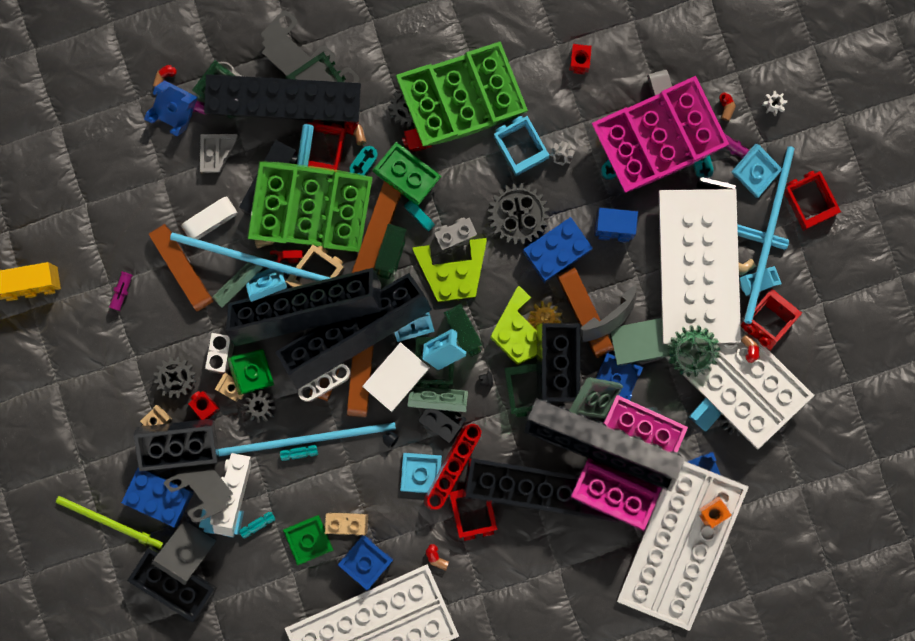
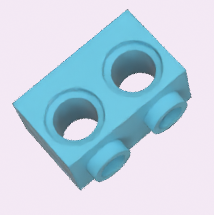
M430 313L424 314L394 332L397 342L434 332Z

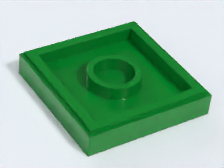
M263 349L227 358L238 395L274 386Z
M320 515L283 529L297 566L334 551L329 537L325 533V527Z

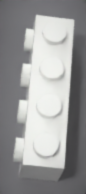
M231 453L230 460L227 459L225 462L224 471H226V475L221 479L234 494L229 496L230 501L226 503L229 506L227 509L211 516L210 524L213 525L215 534L231 537L234 535L251 469V459L249 456Z

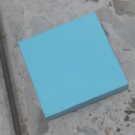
M755 144L731 173L754 197L759 198L779 175L782 168L759 144Z
M269 268L257 273L246 284V288L252 302L286 289L287 285L283 272Z
M403 453L400 491L427 493L441 468L442 456Z

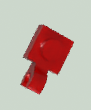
M302 250L270 251L271 255L278 256L277 260L274 261L277 263L285 260L288 261V264H298L299 260H302L304 257Z

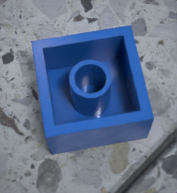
M599 208L596 214L594 236H599L600 240L618 238L619 242H629L636 235L638 211Z

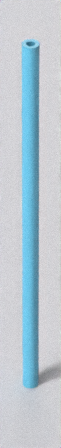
M788 146L744 319V322L747 324H752L795 150L791 146Z
M173 232L170 240L315 282L329 279L326 276Z
M393 422L219 449V457L231 455V453L240 454L396 430V425Z

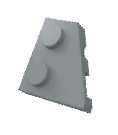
M201 134L200 172L220 173L238 140V135Z

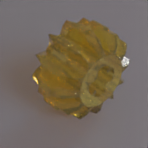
M544 301L540 302L541 308L536 304L533 306L537 312L530 311L529 314L535 317L530 318L529 322H536L533 325L535 329L541 323H561L560 320L555 319L561 316V313H554L558 307L550 308L552 302H548L547 307H545ZM542 313L544 315L549 314L548 319H550V321H541L542 316L540 315Z

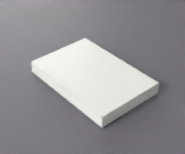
M400 342L362 387L393 412L430 367Z

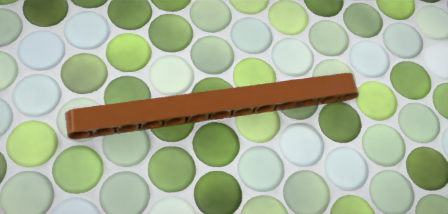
M385 181L352 273L370 268L375 270L401 196L399 191ZM322 378L319 383L320 387L327 388L330 384L329 379ZM310 389L309 395L312 396L313 390ZM332 390L318 398L328 401Z

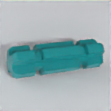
M316 445L308 446V448L300 447L290 449V451H280L282 461L290 460V458L298 459L308 457V455H318Z
M272 512L264 514V517L261 516L248 524L247 527L241 528L239 530L240 535L243 539L249 537L251 533H255L267 526V523L270 524L275 521V516Z

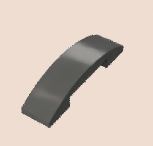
M633 286L621 295L620 306L604 319L598 321L596 318H593L581 327L580 340L582 342L595 340L619 327L633 310L637 287Z

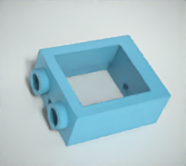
M520 116L512 121L513 124L507 127L505 125L495 130L496 133L494 134V139L515 177L548 160L550 156L528 116L524 118ZM525 126L539 153L516 165L502 138Z

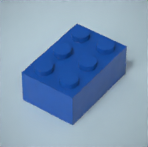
M570 217L524 248L523 253L542 281L546 283L556 274L587 255L593 248Z
M138 467L121 503L172 527H178L194 491L183 487L171 492L164 485L165 480H167L166 478L149 470L139 471ZM172 481L169 483L170 487L173 488L180 486Z

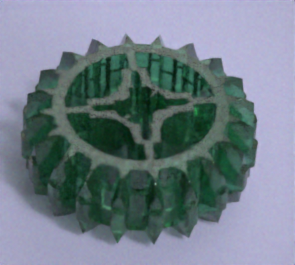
M690 325L688 331L685 327H682L683 333L681 334L676 331L677 338H670L674 344H668L667 346L670 349L667 355L671 357L669 362L674 364L673 368L675 370L679 369L680 374L686 372L687 377H690L692 372L695 377H698V372L705 375V369L712 371L710 365H717V361L714 358H720L719 353H717L720 350V346L717 345L719 341L717 338H714V333H708V328H704L701 331L700 325L695 330ZM696 338L705 340L708 346L697 344ZM686 340H688V344L684 347H681V345ZM693 344L697 350L695 351L696 353H694V357L690 352L692 351V349H694ZM707 355L701 362H699V359L702 356ZM679 357L690 358L692 364L684 363Z

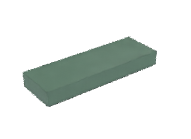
M247 262L212 298L223 307L263 267Z

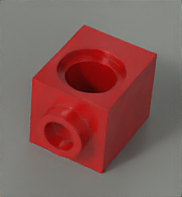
M572 45L569 71H573L575 74L588 73L592 46ZM581 56L585 59V63L579 64L575 58Z
M416 128L404 131L405 137L402 138L404 148H408L410 153L432 147L431 145L422 146Z
M197 391L190 397L191 401L188 403L201 420L210 419L220 410L204 391L201 393ZM201 400L207 401L208 405L205 410H200L198 407Z

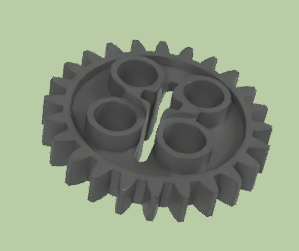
M513 183L512 189L506 185V192L499 190L500 196H493L496 202L489 203L493 209H488V213L493 214V216L488 217V221H494L490 228L496 227L497 229L494 231V234L501 233L500 240L506 237L507 244L514 240V245H516L517 241L520 240L521 244L524 245L526 239L529 243H532L531 237L533 236L538 239L537 232L544 233L541 226L547 227L548 225L544 220L549 219V216L544 213L548 212L549 208L543 207L547 204V201H541L543 194L537 196V189L531 192L530 185L526 189H523V183L520 184L519 188ZM515 198H518L519 212L523 213L521 215L522 231L519 230L518 217L514 215L516 214ZM524 199L531 201L532 205L529 208L522 206L521 202ZM505 202H510L513 205L510 211L503 209L502 205ZM532 218L535 224L528 227L525 225L524 220ZM513 221L516 227L512 230L507 229L505 223Z

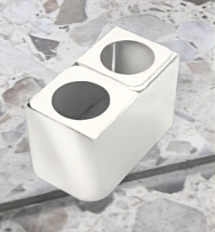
M211 333L205 366L206 370L218 374L229 372L230 367L227 358L232 357L234 344L228 335ZM218 336L226 339V346L222 350H217L213 346V340ZM214 355H218L223 359V365L218 369L212 368L209 363L210 358Z

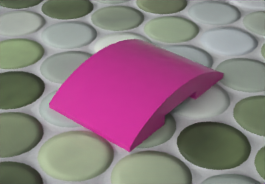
M696 76L665 89L660 94L638 104L621 109L592 123L625 193L677 172L729 145Z
M616 395L604 422L611 429H620L626 435L640 437L644 442L657 444L669 452H678L688 429L685 425L619 395ZM587 459L571 498L644 531L662 488Z

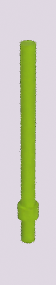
M58 496L56 500L57 504L135 538L145 546L148 544L161 550L164 545L163 542L152 538L148 533L138 532L61 496Z

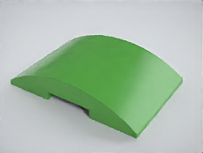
M501 41L466 52L465 55L435 65H425L395 76L423 147L452 141L483 131L528 111Z
M259 161L247 238L359 252L373 177L307 165Z

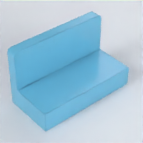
M451 329L424 344L422 359L437 370H440L465 357L466 351L456 345L457 332Z
M704 398L689 415V418L701 429L707 431L721 413L707 398Z

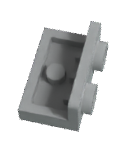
M464 217L460 218L449 227L445 225L437 229V232L434 234L442 250L477 235L470 217L467 219Z

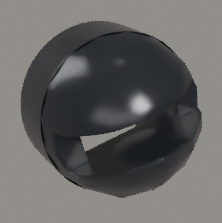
M387 432L383 436V443L389 449L399 440V436L394 432Z

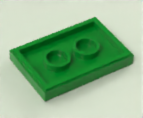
M395 142L372 171L417 206L420 205L441 179V175L397 142Z

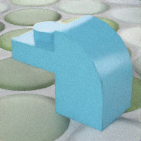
M775 266L765 269L760 292L782 284ZM756 273L739 278L740 287L746 296L751 295Z

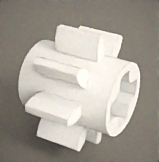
M773 91L772 96L768 94L765 96V99L768 101L763 102L762 106H766V113L770 111L776 116L778 110L780 112L785 110L782 105H785L787 101L783 100V93L779 95L776 94V91ZM776 100L778 103L773 106L772 103Z

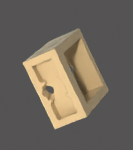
M314 245L310 247L296 266L298 269H303L313 254L316 253L336 267L330 278L340 276L345 270L344 266H342L343 261L336 256L331 258L327 255L328 251L325 248ZM290 275L286 280V283L292 287L303 285L296 280L297 276Z
M326 513L325 533L368 534V514Z

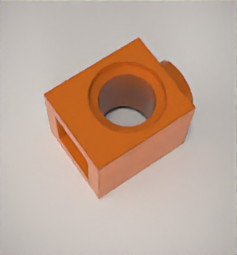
M720 496L700 508L702 514L699 515L705 525L709 524L711 528L732 516ZM712 509L719 510V515L715 518L709 516V512Z

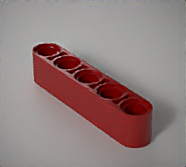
M466 425L459 433L424 498V504L428 509L437 510L444 505L482 433L478 425ZM470 427L475 430L473 438L467 435V430ZM461 444L466 447L464 455H460L458 452V447ZM451 461L457 465L455 472L449 470L448 465ZM442 478L446 479L448 482V485L445 489H442L439 486V482ZM433 495L438 498L436 506L430 504V498Z

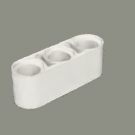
M226 196L185 221L181 227L187 237L198 240L233 218L238 212Z
M344 364L338 365L298 390L299 397L306 402L317 399L346 382L350 378V369ZM339 368L346 369L347 374L344 378L337 377L336 371ZM324 377L330 381L327 388H321L319 384L320 380ZM307 387L313 390L310 398L303 396V390Z

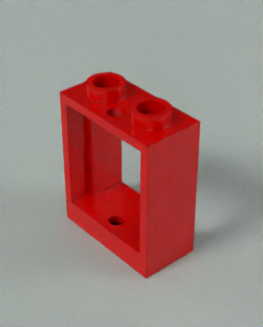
M321 121L307 122V124L314 126V132L339 136L334 165L309 161L308 166L339 170L346 130L342 128V125L338 124L327 126Z
M811 171L803 175L804 179L800 181L794 179L786 183L787 187L784 190V194L803 231L841 212L821 171L817 173ZM815 181L829 209L806 220L792 191Z
M773 289L756 306L753 318L764 306H767L787 323L777 336L774 337L754 320H752V324H747L743 321L740 325L746 333L752 335L762 346L770 351L802 314L801 311Z
M464 489L450 492L459 538H464V541L475 539L476 534L482 533L483 537L494 534V530H497L491 502H486L491 526L463 532L456 499L463 497Z

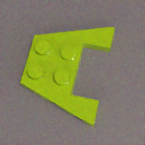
M486 238L469 240L472 260L432 265L430 245L413 247V252L438 302L476 297L487 242Z
M520 286L516 288L490 337L517 365L537 356V330L518 312L530 301L531 297Z

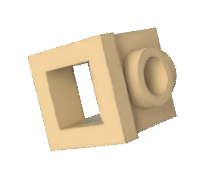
M224 373L215 390L236 402L239 399L242 400L245 394L238 395L236 386L235 390L230 392L228 388L231 384L235 386L234 379L229 374Z
M156 405L140 422L143 424L142 426L152 425V418L157 419L155 425L168 424L173 419L159 405Z

